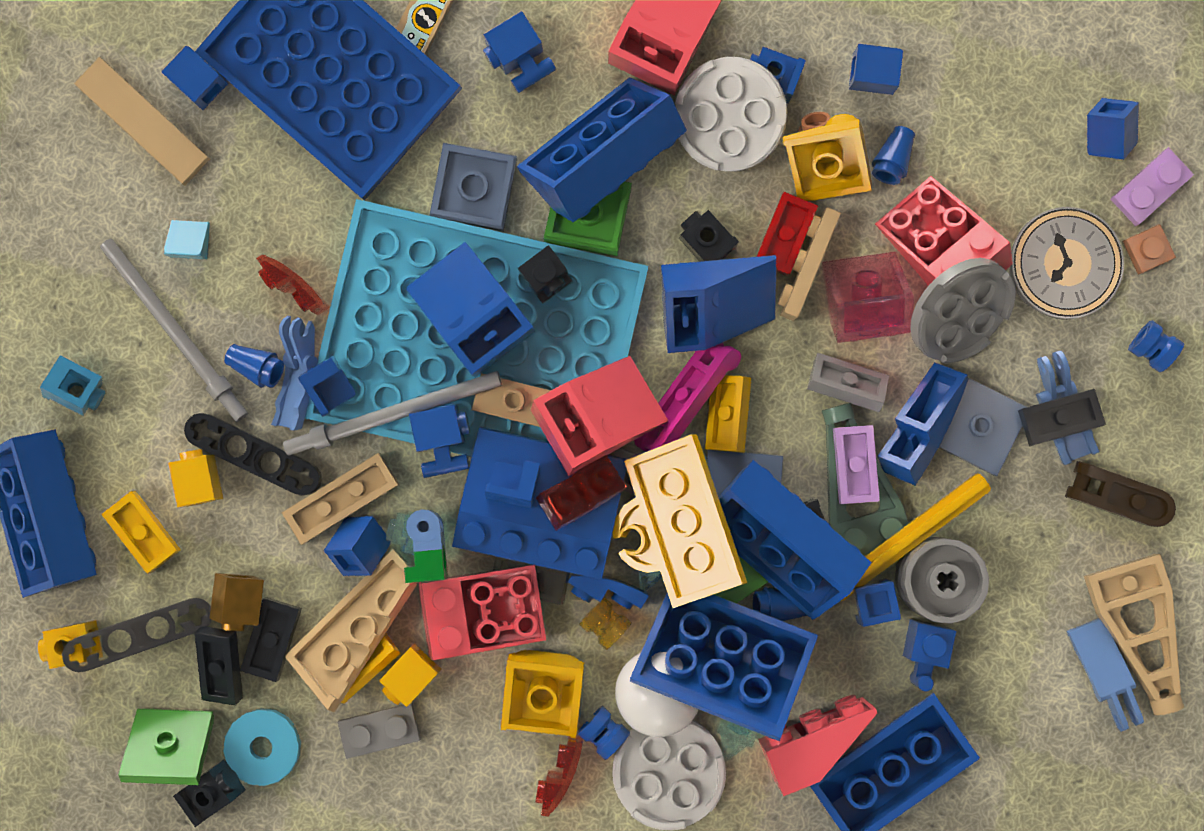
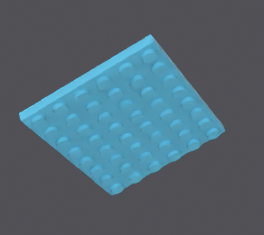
M356 199L317 363L319 364L333 355L355 389L356 394L332 409L324 417L321 416L313 401L309 398L305 419L335 425L475 378L449 347L406 289L408 285L464 242L469 245L535 330L533 334L482 373L489 374L498 371L503 379L547 390H553L570 380L628 357L649 266ZM549 245L566 267L568 275L573 282L542 304L520 275L518 267ZM475 394L435 407L439 408L454 404L458 406L459 412L465 411L467 414L470 434L464 435L466 443L450 446V450L453 453L467 454V456L472 457L479 427L548 441L541 427L473 411L472 406ZM409 416L362 431L415 444Z

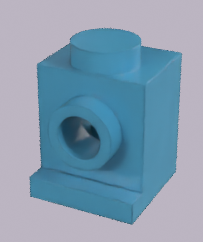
M61 355L40 386L43 398L51 399L82 416L85 415L88 408L95 411L105 395V391L100 389L103 384L102 376ZM73 386H81L84 391L82 395L75 397L69 394V390Z

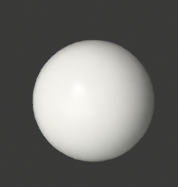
M659 652L653 655L651 659L652 665L658 671L670 675L665 668L667 652ZM641 653L637 654L625 664L616 682L615 698L620 714L633 729L648 736L664 737L680 732L692 722L699 709L629 682ZM672 658L670 660L674 668L678 670L683 669V663L679 658Z

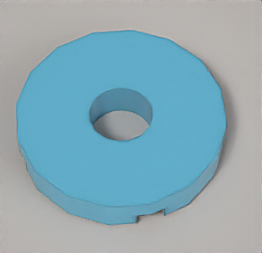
M260 708L245 713L232 723L225 736L223 752L227 764L236 772L240 780L250 785L266 786L279 782L293 770L299 759L301 740L296 728L293 726V722L289 717L277 710ZM265 737L269 739L272 744L270 756L260 757L254 753L252 745L255 738Z

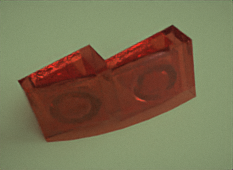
M262 254L256 258L262 266L258 273L271 290L276 287L279 291L286 293L295 287L296 291L292 293V296L304 312L310 309L312 313L320 315L330 308L316 289L296 272Z
M606 455L577 470L572 477L541 492L536 499L557 531L624 491L627 486Z
M568 736L567 745L559 744L556 767L563 768V773L548 770L546 781H538L535 803L543 804L541 816L549 817L566 794L580 759L583 744L581 737L576 736L575 739Z

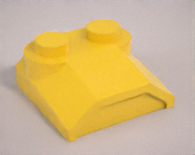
M839 114L830 118L825 126L783 137V145L786 146L795 183L796 197L812 201L872 191L870 166L863 128L860 120L849 114Z
M521 650L509 654L506 666L501 730L512 729L564 735L576 739L584 662L569 654L535 650Z

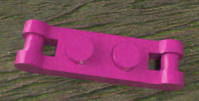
M723 342L707 350L695 351L658 403L668 422L635 439V445L641 450L648 452L678 440L728 371L734 370L741 361L740 351L731 346L724 347Z

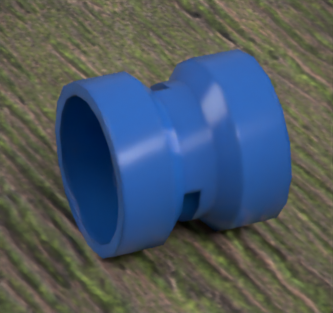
M1152 320L1141 328L1129 345L1128 350L1137 357L1144 356L1149 360V365L1160 373L1165 371L1177 359L1184 348V343L1175 336L1164 334L1163 328Z
M602 705L593 713L595 717L590 722L586 721L577 734L585 742H592L596 746V752L604 760H607L624 743L630 731L623 724H616L611 719V713Z

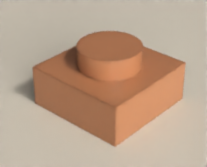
M1160 224L1122 241L1138 275L1176 258Z

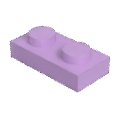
M1168 147L1110 200L1137 226L1194 174Z
M873 425L833 428L839 504L880 501Z

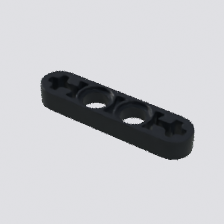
M205 413L194 414L185 423L184 434L192 445L300 496L311 495L321 486V472L313 463L294 454L288 456L285 450L213 415ZM207 420L209 422L207 428L217 434H221L222 427L226 428V432L219 439L217 449L213 448L217 440L203 436L200 440L197 439L199 432L194 430L196 423L203 424ZM234 436H241L246 441V451L240 457H233L227 449L228 441ZM267 452H274L280 458V467L274 473H267L261 467V458ZM289 459L294 461L290 469L296 472H304L306 468L310 470L309 477L313 479L312 485H304L300 489L297 487L299 480L290 475H286L285 482L280 480V477L288 468Z
M189 598L75 637L63 649V662L71 671L78 673L86 672L192 635L202 626L208 627L212 619L209 618L211 606L204 599ZM191 604H195L198 609L204 608L206 610V615L201 617V624L195 626L193 621L180 623L184 631L175 633V622L169 611L177 609V617L189 613L188 606ZM153 617H163L169 623L168 633L160 639L151 638L146 632L148 621ZM115 630H124L131 636V644L123 652H115L108 646V637ZM101 635L102 648L107 654V658L99 660V652L87 657V664L80 665L78 660H70L69 655L75 651L74 645L81 643L84 649L96 646L92 638Z

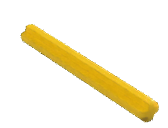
M976 473L867 554L865 557L872 563L855 587L867 584L989 493L991 487L987 480L981 474ZM852 590V592L850 593V595H848L847 597H845V598H844L843 600H841V601H844V600L847 599L849 596H851V595L854 593V590Z

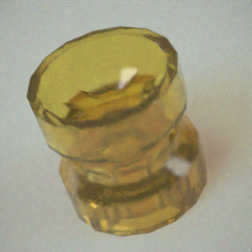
M605 596L579 623L586 632H593L598 637V643L605 650H608L632 624L625 615H618L613 610V604Z

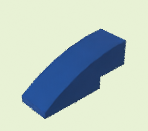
M934 362L896 416L897 429L878 454L879 462L885 473L916 486L929 466L952 422L968 382L967 374Z

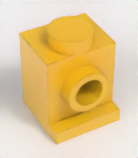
M93 620L43 631V639H40L38 642L40 659L43 662L48 661L49 669L65 666L62 659V640L69 642L75 637L98 630L97 621ZM100 637L92 638L96 646L84 649L81 643L74 645L75 651L69 655L70 660H78L79 663L87 662V657L99 652V658L103 657Z

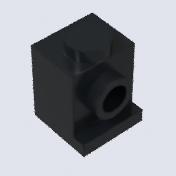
M709 210L702 216L698 211H695L680 225L684 230L680 234V241L699 262L723 260L739 243L736 237H733ZM703 230H710L714 235V239L710 242H705L701 239L700 233Z
M549 245L518 267L520 275L542 304L573 282L568 275L566 267Z
M223 759L201 775L199 785H187L173 797L194 827H197L207 818L230 804L246 789L239 781L236 772Z

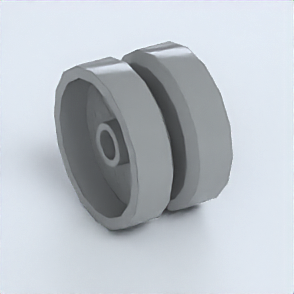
M929 537L899 559L896 565L895 584L899 597L910 610L933 622L951 624L966 620L980 609L988 594L989 575L984 560L974 548L960 540ZM939 573H943L944 581L938 585L940 581L937 580V576Z

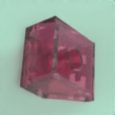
M896 252L822 262L830 323L837 343L911 333L914 296Z

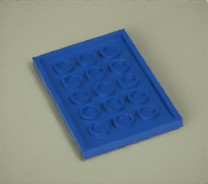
M239 0L195 51L364 201L462 89L460 84L363 0Z

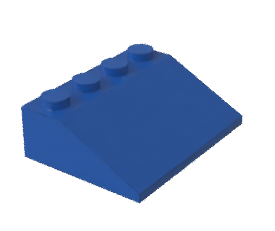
M479 427L458 512L452 547L602 580L626 472L624 461L627 459L607 455L568 476L548 441ZM524 460L540 463V473L532 508L486 499L485 489L486 485L490 482L495 461L523 466Z
M667 593L629 682L780 741L818 635L715 595L672 608ZM659 652H667L665 668L670 675L658 671L652 665L653 655ZM672 658H679L683 663V669L678 670L674 668L670 660Z

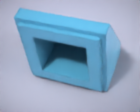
M171 220L164 247V255L170 258L207 260L210 223Z

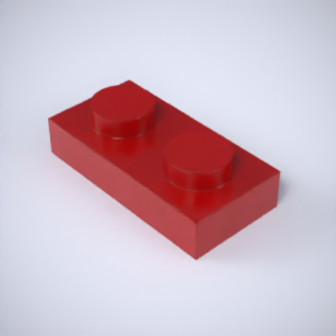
M783 191L756 257L776 255V272L789 276L818 205Z

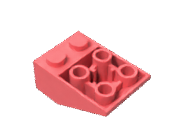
M635 0L608 51V64L675 96L722 0Z
M932 176L875 223L928 286L945 270L965 260L974 258L990 259L998 263L1005 270L1013 264L1010 242Z
M631 356L560 385L533 400L531 412L568 476L668 422L667 417Z
M535 565L448 577L445 580L418 582L428 655L432 660L546 641Z
M856 695L845 696L834 702L836 707L824 713L820 709H814L800 715L799 719L801 722L789 727L785 725L780 741L767 736L759 738V743L773 778L782 795H789L820 782L878 714L876 708L863 697L857 699Z

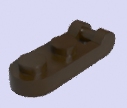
M1076 462L1073 471L1076 473L1073 486H1068L1066 498L1145 526L1161 527L1172 521L1176 506L1174 499L1167 492L1084 462ZM1091 479L1101 482L1097 494L1087 491Z

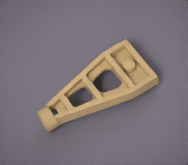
M1152 554L1085 575L1084 579L1095 612L1112 635L1121 654L1147 693L1153 714L1166 715L1182 710L1184 704L1180 695L1173 590L1161 555ZM1148 599L1154 608V626L1151 631L1139 635L1133 634L1121 618V608L1124 605ZM1159 640L1162 647L1164 665L1162 668L1148 671L1139 656L1137 648L1139 645ZM1168 689V692L1159 695L1161 690Z

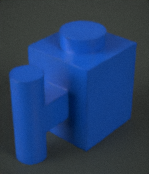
M522 11L484 34L487 47L483 49V52L493 69L500 66L505 75L518 67L522 71V74L511 80L518 93L556 70L550 57H547L538 64L533 60L534 57L543 52L542 42Z
M453 404L409 414L416 452L434 451L435 461L421 463L424 478L469 469L467 454L452 457L450 446L466 443L464 435L470 434L465 411L459 412L458 406Z
M910 619L902 656L915 661L914 671L910 674V682L922 691H930L933 688L934 682L931 677L934 666L949 669L956 630L942 625Z

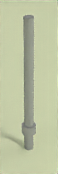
M108 239L100 245L101 250L207 384L205 389L214 401L219 400L236 422L245 418L248 412L231 392L233 387L225 376L217 374L114 240Z
M495 371L329 427L323 424L311 428L308 434L284 441L283 447L288 456L313 447L317 450L332 446L335 440L408 417L411 413L429 410L502 386L499 372Z

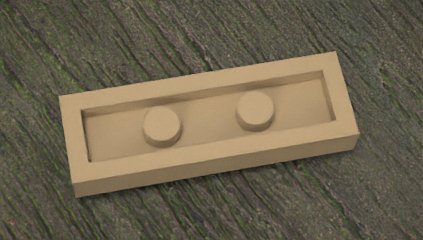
M827 207L821 216L814 215L806 236L811 237V241L806 251L800 249L792 270L797 272V275L792 285L785 284L777 304L783 306L780 316L792 321L798 318L840 217V212Z
M377 453L283 511L282 515L300 544L303 545L400 484L381 453Z

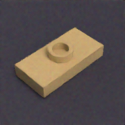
M501 378L502 386L475 394L472 406L473 411L540 427L531 412L533 400L551 390Z

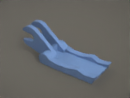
M286 316L279 325V335L286 351L283 356L285 376L281 391L275 401L276 413L271 425H279L295 431L303 427L310 398L298 377L316 366L318 360L315 357V327L313 322L308 321L305 327L301 318L297 317L291 323V316Z
M1061 350L1052 353V360L1060 383L1058 386H1056L1055 373L1047 356L1037 358V365L1045 391L1036 394L1039 404L1078 393L1075 383L1071 381L1067 358ZM1092 430L1053 440L1064 465L1072 463L1071 461L1088 454L1094 455L1100 452L1094 440Z
M1098 618L1068 630L1067 634L1072 642L1075 653L1088 675L1097 700L1099 702L1107 700L1113 719L1120 732L1129 729L1128 722L1117 697L1120 694L1123 696L1125 706L1135 726L1144 723L1142 713L1132 691L1136 688V684L1112 635L1103 622Z

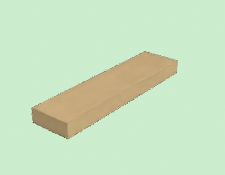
M98 57L74 83L184 186L210 160L204 152L101 57Z

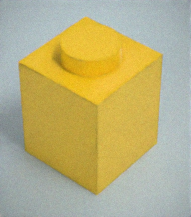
M202 449L179 453L180 460L168 463L177 508L223 499L215 455H203Z
M414 643L379 682L384 686L382 692L390 701L396 705L402 703L407 707L442 669Z

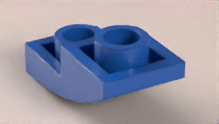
M572 574L568 580V583L574 586L571 592L588 603L593 598L601 602L608 589L614 592L611 599L629 610L633 604L641 609L649 597L647 592L638 587L607 576H603L602 580Z

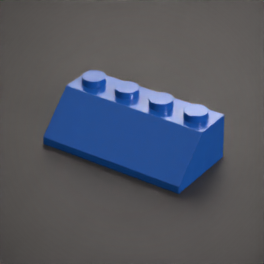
M629 77L521 162L517 168L556 213L571 222H575L578 218L587 215L591 208L604 197L617 191L619 186L630 176L643 170L648 162L660 152L673 146L676 139L683 135L687 129L669 94Z
M56 429L13 437L0 444V520L22 598L97 575L95 570L96 557L87 542L85 518L77 507L74 496L76 492L75 483L72 477L68 475L64 461L65 448L62 441L58 439Z
M754 460L718 496L738 555L812 620H815L850 595L872 563L861 554L856 546L846 541L826 520L816 515L796 494L791 493L773 477L770 471L761 467Z
M932 693L840 758L820 782L810 787L841 831H878L975 763L980 757L937 696Z

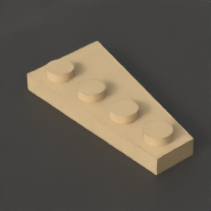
M394 549L379 562L371 576H365L285 655V658L325 708L331 712L336 711L418 584V582L405 583L404 567H409L410 565Z

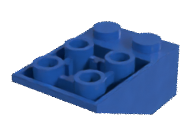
M466 242L406 287L407 291L449 347L475 378L535 332L527 318Z
M776 255L661 265L663 323L667 353L707 350L775 320Z

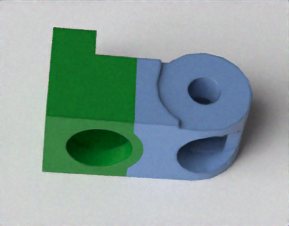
M421 509L415 511L410 515L406 524L407 533L413 540L415 566L404 567L405 583L448 579L442 518L432 510Z

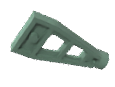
M846 403L822 410L826 425L829 524L839 535L850 544L856 546L862 555H867L908 525L904 506L877 458L880 499L878 510L859 517H851L847 513L846 504H839L833 428H836L834 423L846 420L844 427L858 426L854 419L855 416L851 403Z

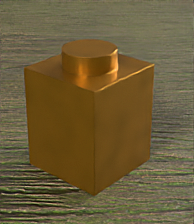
M215 573L209 618L222 624L221 629L229 631H244L245 625L258 626L264 580L249 575Z

